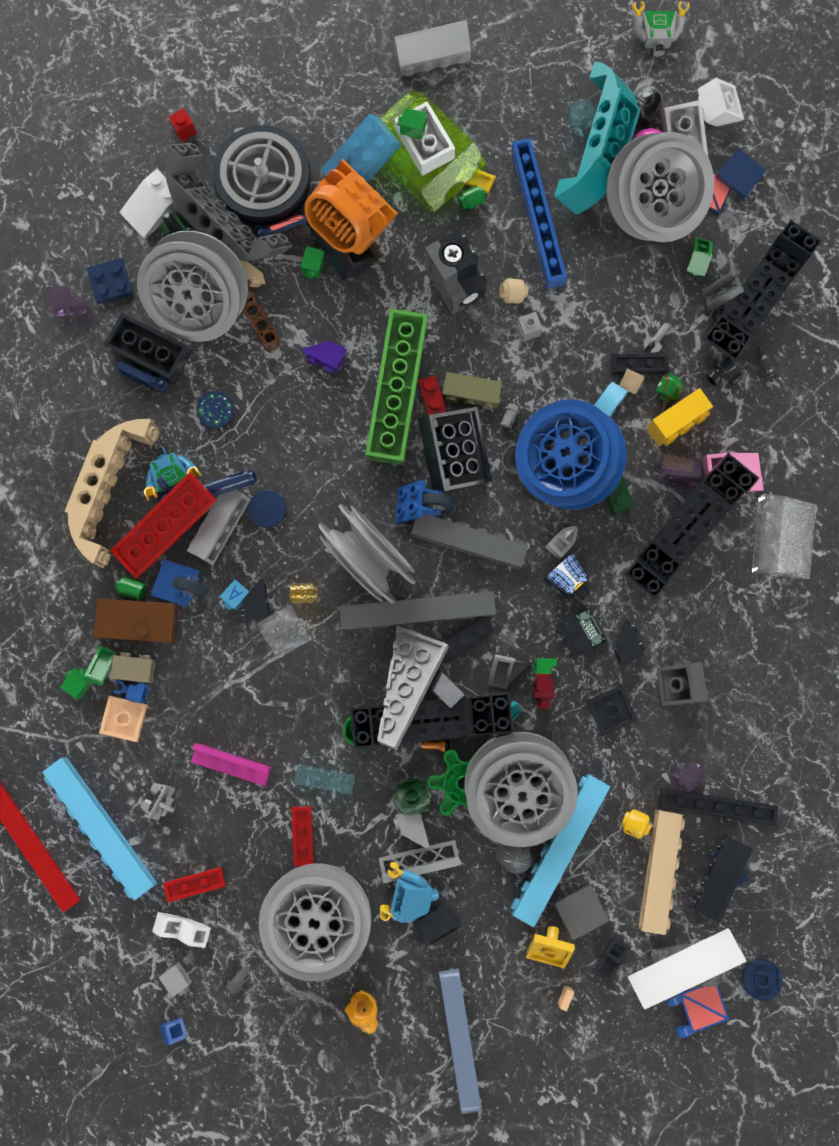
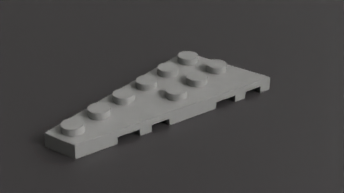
M398 625L396 626V639L393 644L394 651L390 662L386 686L387 693L386 698H384V711L377 740L380 744L394 750L398 749L449 648L446 643Z

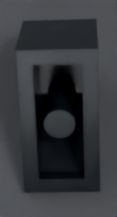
M263 579L258 580L243 601L244 607H241V615L248 623L271 619L266 583Z

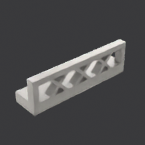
M455 840L430 845L429 848L422 847L379 858L383 884L401 879L400 876L391 878L388 872H386L384 861L391 859L398 863L399 866L404 867L400 870L404 871L405 869L417 875L461 865ZM452 845L455 856L446 858L440 854L445 846ZM430 850L436 854L432 862H426L421 859L425 851ZM412 855L417 859L414 866L408 867L402 863L405 856Z

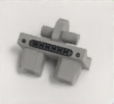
M154 783L150 789V792L155 795L153 801L146 799L141 805V809L146 813L144 816L148 819L159 820L161 816L165 817L167 811L174 812L175 808L171 804L174 800L172 795L176 789L168 785Z

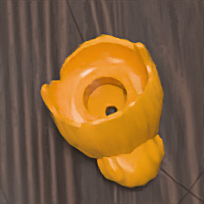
M363 990L355 992L350 998V1003L345 1008L350 1022L354 1026L360 1027L367 1034H372L376 1031L378 1026L376 1000L371 994Z

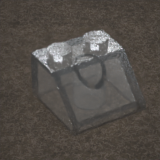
M291 604L257 623L277 659L311 640Z

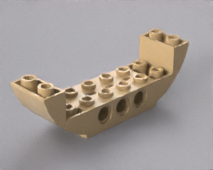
M136 419L124 422L104 433L97 441L93 440L65 509V512L68 513L70 533L76 547L91 563L101 568H104L109 563L111 557L109 554L110 550L90 542V540H93L96 535V525L103 517L104 512L102 510L104 505L110 500V490L117 482L118 477L116 475L118 470L124 465V455L131 447L130 440L134 439L150 446L157 441L159 428L151 419Z

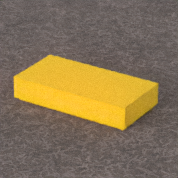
M462 163L455 181L469 187L477 185L479 188L482 187L486 194H489L496 176Z

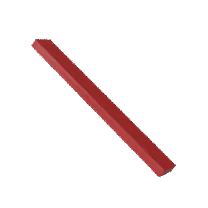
M0 782V821L64 913L81 899Z

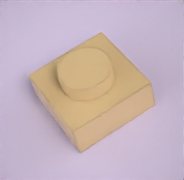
M627 369L619 386L636 394L644 376Z

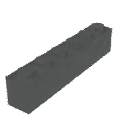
M422 514L421 518L415 520L411 532L412 537L519 570L522 568L528 545H525V542L520 539L512 541L506 539L507 536L503 534H489L488 530L478 527L476 530L470 528V525L467 523L451 522L452 519L444 516L437 518L432 515Z

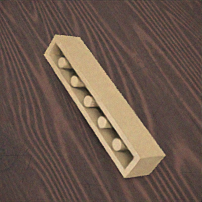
M655 810L638 927L641 931L666 935V930L670 928V918H668L669 910L673 908L671 894L672 890H675L676 887L674 873L679 867L677 852L682 846L680 831H683L685 825L682 814Z

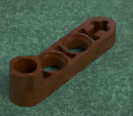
M248 288L247 299L249 302L245 304L243 312L264 347L269 351H274L280 346L277 332ZM252 306L258 308L255 315L248 314V309ZM265 322L267 327L265 330H258L257 324ZM268 335L274 340L273 342H268Z

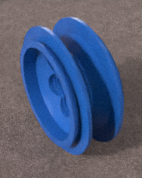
M572 399L550 403L533 414L519 435L515 452L517 471L525 487L543 502L569 510L591 507L609 496L622 478L627 459L626 443L620 428L614 420L596 406L585 401ZM570 430V436L564 439V433ZM587 437V444L581 446V440ZM551 442H554V443H555L554 448L549 451V450H548L549 444H550ZM566 452H571L570 456L565 455ZM588 457V463L582 466L583 458ZM552 461H555V462H556L555 468L552 469V470H550V468H549L550 463H551ZM572 468L573 474L570 477H566L567 470Z

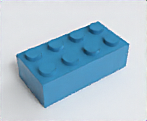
M369 114L324 165L321 171L326 176L344 159L368 183L401 147L402 143L378 116Z

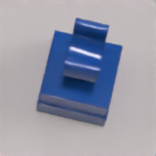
M116 681V683L122 685V689L120 691L113 690L114 693H127L126 699L145 703L150 687L149 684L138 682L137 686L126 685L124 681Z

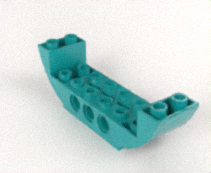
M597 61L594 62L590 79L602 90V94L578 175L573 178L559 179L554 196L576 215L589 209L607 193L606 187L610 168L619 152L632 141L641 110L637 105V99L633 91L609 66Z

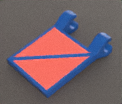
M716 980L685 990L666 999V1003L670 1006H675L682 1002L689 1025L676 1028L677 1035L681 1038L688 1037L692 1033L729 1020Z

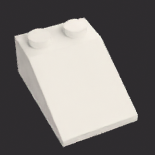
M701 100L661 108L663 133L676 132L692 138L703 148L708 156Z
M158 169L153 171L141 182L120 211V214L143 239H146L163 223L162 217L165 212H171L172 214L177 212L173 207L174 201L170 195L166 177Z

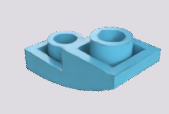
M611 382L594 406L611 417L617 406L626 397L628 391Z

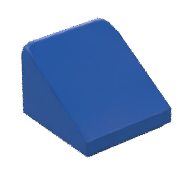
M182 1017L159 1025L165 1045H171L188 1037Z

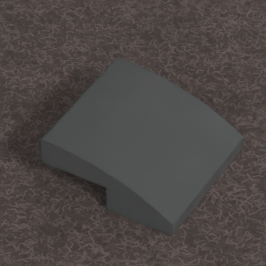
M591 884L584 886L573 894H568L553 904L571 940L577 939L609 921Z

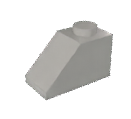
M401 812L397 813V818L394 819L396 830H400L403 836L424 848H429L430 845L421 813L412 816L402 814Z

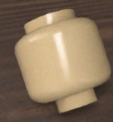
M508 278L504 283H501L499 295L505 303L520 304L528 295V287L525 286L524 281L521 279Z

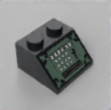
M589 608L554 625L572 659L606 642Z

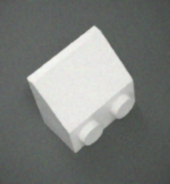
M715 78L698 88V100L702 102L703 118L706 123L720 126L744 120L734 85Z

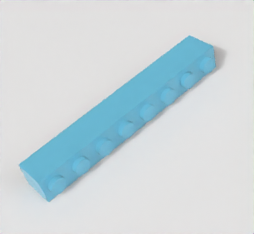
M67 757L60 758L42 772L45 775V782L55 789L57 799L65 803L67 813L70 817L77 820L80 831L83 834H87L90 838V845L94 850L100 852L102 862L106 866H110L113 871V877L117 882L123 884L125 887L124 892L130 899H138L158 884Z
M589 774L586 777L582 776L577 785L580 787L577 804L570 821L563 830L551 838L548 846L545 845L539 855L541 856L539 863H535L530 871V874H532L529 881L525 880L520 889L522 891L520 898H515L511 905V909H513L512 915L532 927L536 925L610 789L609 785Z

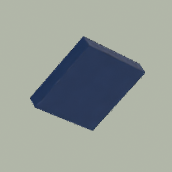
M737 148L715 177L741 198L745 199L767 170Z

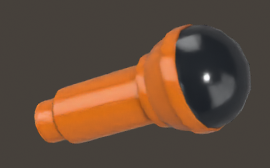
M441 739L438 742H421V748L438 749L442 752H447L451 747L447 739Z

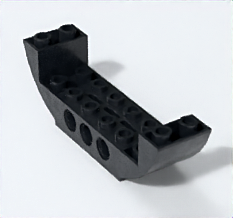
M790 219L743 284L745 291L732 299L704 340L736 361L762 322L822 241Z
M727 453L656 533L628 568L625 575L655 599L668 585V581L744 493L747 494L760 478L731 454Z
M510 692L466 697L453 710L442 700L423 701L420 703L401 743L514 733ZM384 706L350 708L354 748L381 746L382 744L377 740Z

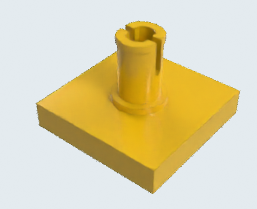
M549 926L546 937L535 934L527 949L526 958L565 968L574 952L575 945L559 941V929Z

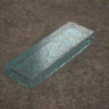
M297 764L294 784L351 795L355 775Z

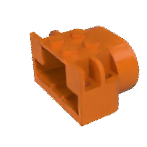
M344 159L320 181L305 202V215L311 227L330 246L344 253H363L379 238L398 214Z

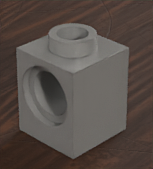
M536 312L518 318L517 328L523 342L541 335L542 326Z
M180 962L176 963L159 977L172 998L177 994L182 996L189 990L188 986L192 983Z

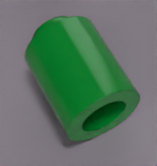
M122 577L121 580H117L115 590L119 596L134 601H141L145 594L146 584Z

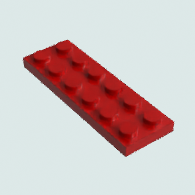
M190 472L110 551L132 576L138 579L217 500L196 476Z

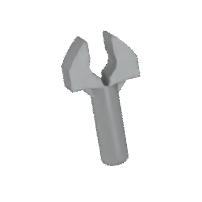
M664 323L654 337L647 335L643 341V351L648 344L654 343V348L650 354H656L662 348L660 340L670 328L668 323Z

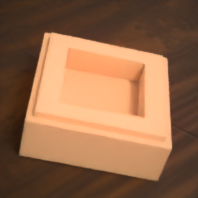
M564 986L558 1001L560 1009L567 1011L574 995L571 987Z

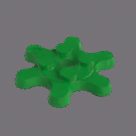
M453 750L445 752L443 757L447 764V771L443 775H432L427 781L429 788L444 792L445 799L440 805V812L445 816L451 815L458 805H465L468 809L465 787L459 788L458 780L465 778L471 759L468 762H462L458 758V754Z

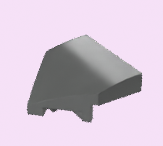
M733 272L725 276H721L720 273L715 274L712 277L713 283L703 289L710 311L715 310L745 291L740 279Z

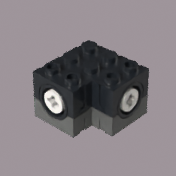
M458 229L425 247V270L452 315L464 309L465 306L468 307L484 298L487 283L485 275L479 273L477 269V260L479 259L476 252L469 248L467 237L465 234L461 235Z

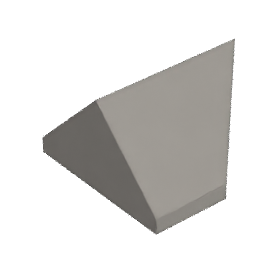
M495 654L488 685L507 689V686L531 664Z

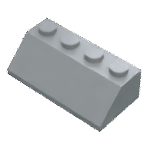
M467 20L394 37L395 58L400 76H411L417 72H428L434 68H445L456 63L463 64L471 58Z

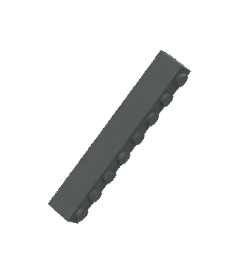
M489 589L477 590L478 593H470L469 590L459 591V595H451V592L440 593V597H432V594L420 595L419 599L405 596L393 604L386 599L379 603H374V600H365L363 604L355 605V602H345L344 606H340L342 631L495 616L494 591L489 592Z

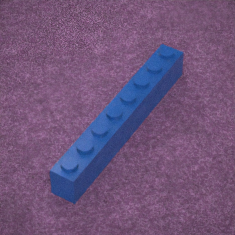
M531 138L512 142L511 155L546 289L565 285L567 275Z

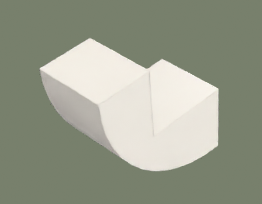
M158 912L152 932L160 937L177 938L188 946L205 948L211 928L191 919Z

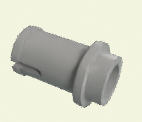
M509 403L505 407L506 412L500 425L511 429L515 417L520 411L517 405Z

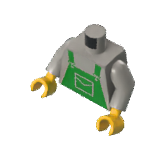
M643 1L640 2L641 7L639 10L636 8V2L632 4V10L636 14L634 15V32L640 41L643 42L645 48H654V56H663L665 54L664 48H670L671 43L676 41L683 31L686 18L684 14L690 7L689 2H687L685 10L681 9L682 1L679 2V14H677V11H643L645 8Z

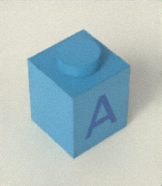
M234 580L221 594L220 598L224 600L222 604L227 609L231 610L233 608L237 611L243 605V601L250 592L237 580Z

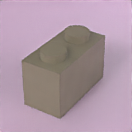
M120 652V656L113 655L111 679L153 684L156 660H151V656L139 654V658L131 657V653Z

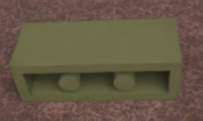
M446 372L442 398L449 403L459 401L464 402V405L467 406L481 405L484 409L493 410L498 407L502 382Z

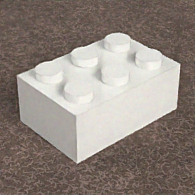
M428 102L414 108V110L427 112V124L423 139L401 135L400 126H397L398 117L394 119L395 131L422 176L455 159V147Z

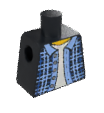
M573 552L544 578L546 582L567 598L575 592L581 600H584L590 594V591L583 585L590 578Z

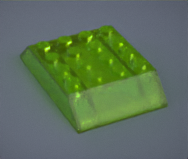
M410 90L380 117L402 143L401 147L384 166L433 213L470 181L479 170L486 166V162L474 141L421 92ZM428 102L455 147V159L422 176L395 131L394 119L399 114H403L404 107L414 109Z

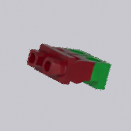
M534 659L533 687L535 692H532V698H536L537 709H550L551 698H555V692H552L554 684L551 680V667H557V659Z

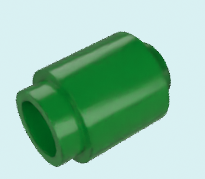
M476 185L462 192L457 197V200L463 211L466 209L471 210L485 202L486 194L482 187L479 188Z

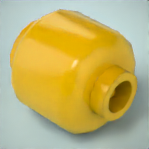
M635 809L631 812L627 811L621 824L626 834L637 839H641L643 835L648 836L652 827L649 824V816Z

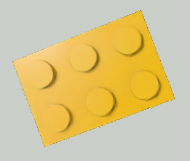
M699 388L653 419L646 430L659 447L663 444L667 446L679 436V433L682 436L695 424L698 425L710 415L709 411L713 408V405Z

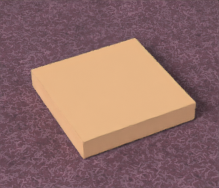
M109 695L99 734L138 742L148 704Z

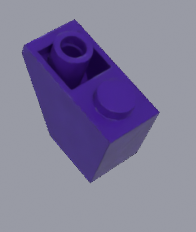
M332 341L310 346L303 350V355L307 362L313 365L317 363L326 372H334L336 374L348 355L346 348Z

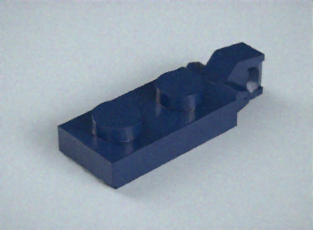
M119 361L117 364V369L121 375L151 390L155 389L164 394L169 386V382L162 377L156 378L146 370L140 371L130 362L124 363Z

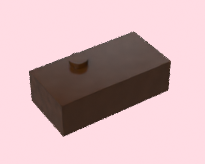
M97 598L93 637L109 640L176 644L179 606L172 603Z

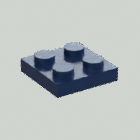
M123 258L87 267L97 304L133 295Z

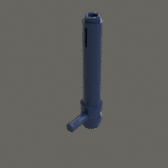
M246 470L203 483V485L213 496L253 485L257 481L255 471ZM163 477L156 480L164 492L158 498V503L171 491Z

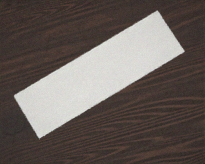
M727 928L628 976L645 1010L747 961L731 931Z

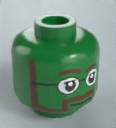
M668 373V376H662L656 388V392L660 395L659 399L670 403V400H678L684 388V384L681 382L682 379Z

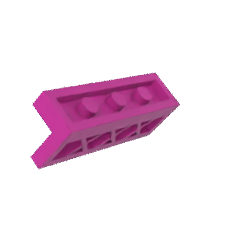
M194 743L193 750L195 751L191 760L192 763L266 786L272 767L206 745Z

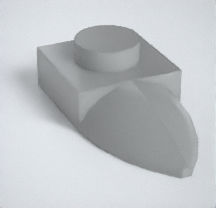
M571 526L562 529L545 548L560 560L573 546L577 537V527Z

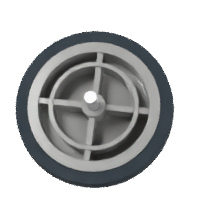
M255 125L243 128L227 138L215 156L213 182L216 193L220 200L226 204V207L242 220L258 224L282 220L290 216L301 206L309 191L311 170L308 157L301 144L291 134L280 128L268 125Z

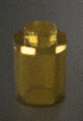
M314 583L290 584L291 603L314 602L315 598H318V587H314Z

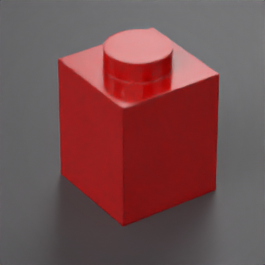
M184 108L168 117L172 128L181 142L197 134L194 123Z

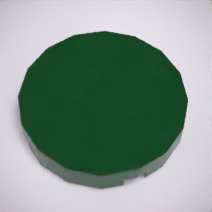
M415 778L401 782L393 793L395 807L405 815H418L426 811L432 801L431 788L428 787L426 782Z

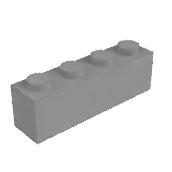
M237 490L218 495L217 502L209 509L207 517L200 525L199 531L190 542L187 550L211 565H214L251 500Z

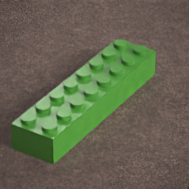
M390 308L365 454L366 460L404 466L428 314Z

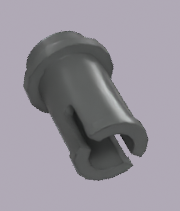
M242 967L231 981H227L226 988L232 994L239 993V989L251 978L250 973Z

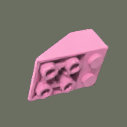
M727 453L706 455L701 460L704 478ZM729 453L760 478L749 492L763 491L758 453Z

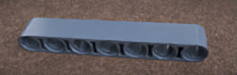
M459 968L440 971V982L461 1112L465 1114L482 1111Z

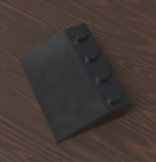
M477 407L418 418L432 490L443 492L492 481Z

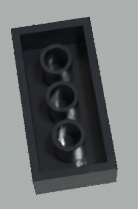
M124 313L120 314L104 343L105 348L110 353L158 377H162L174 385L192 354L188 345Z

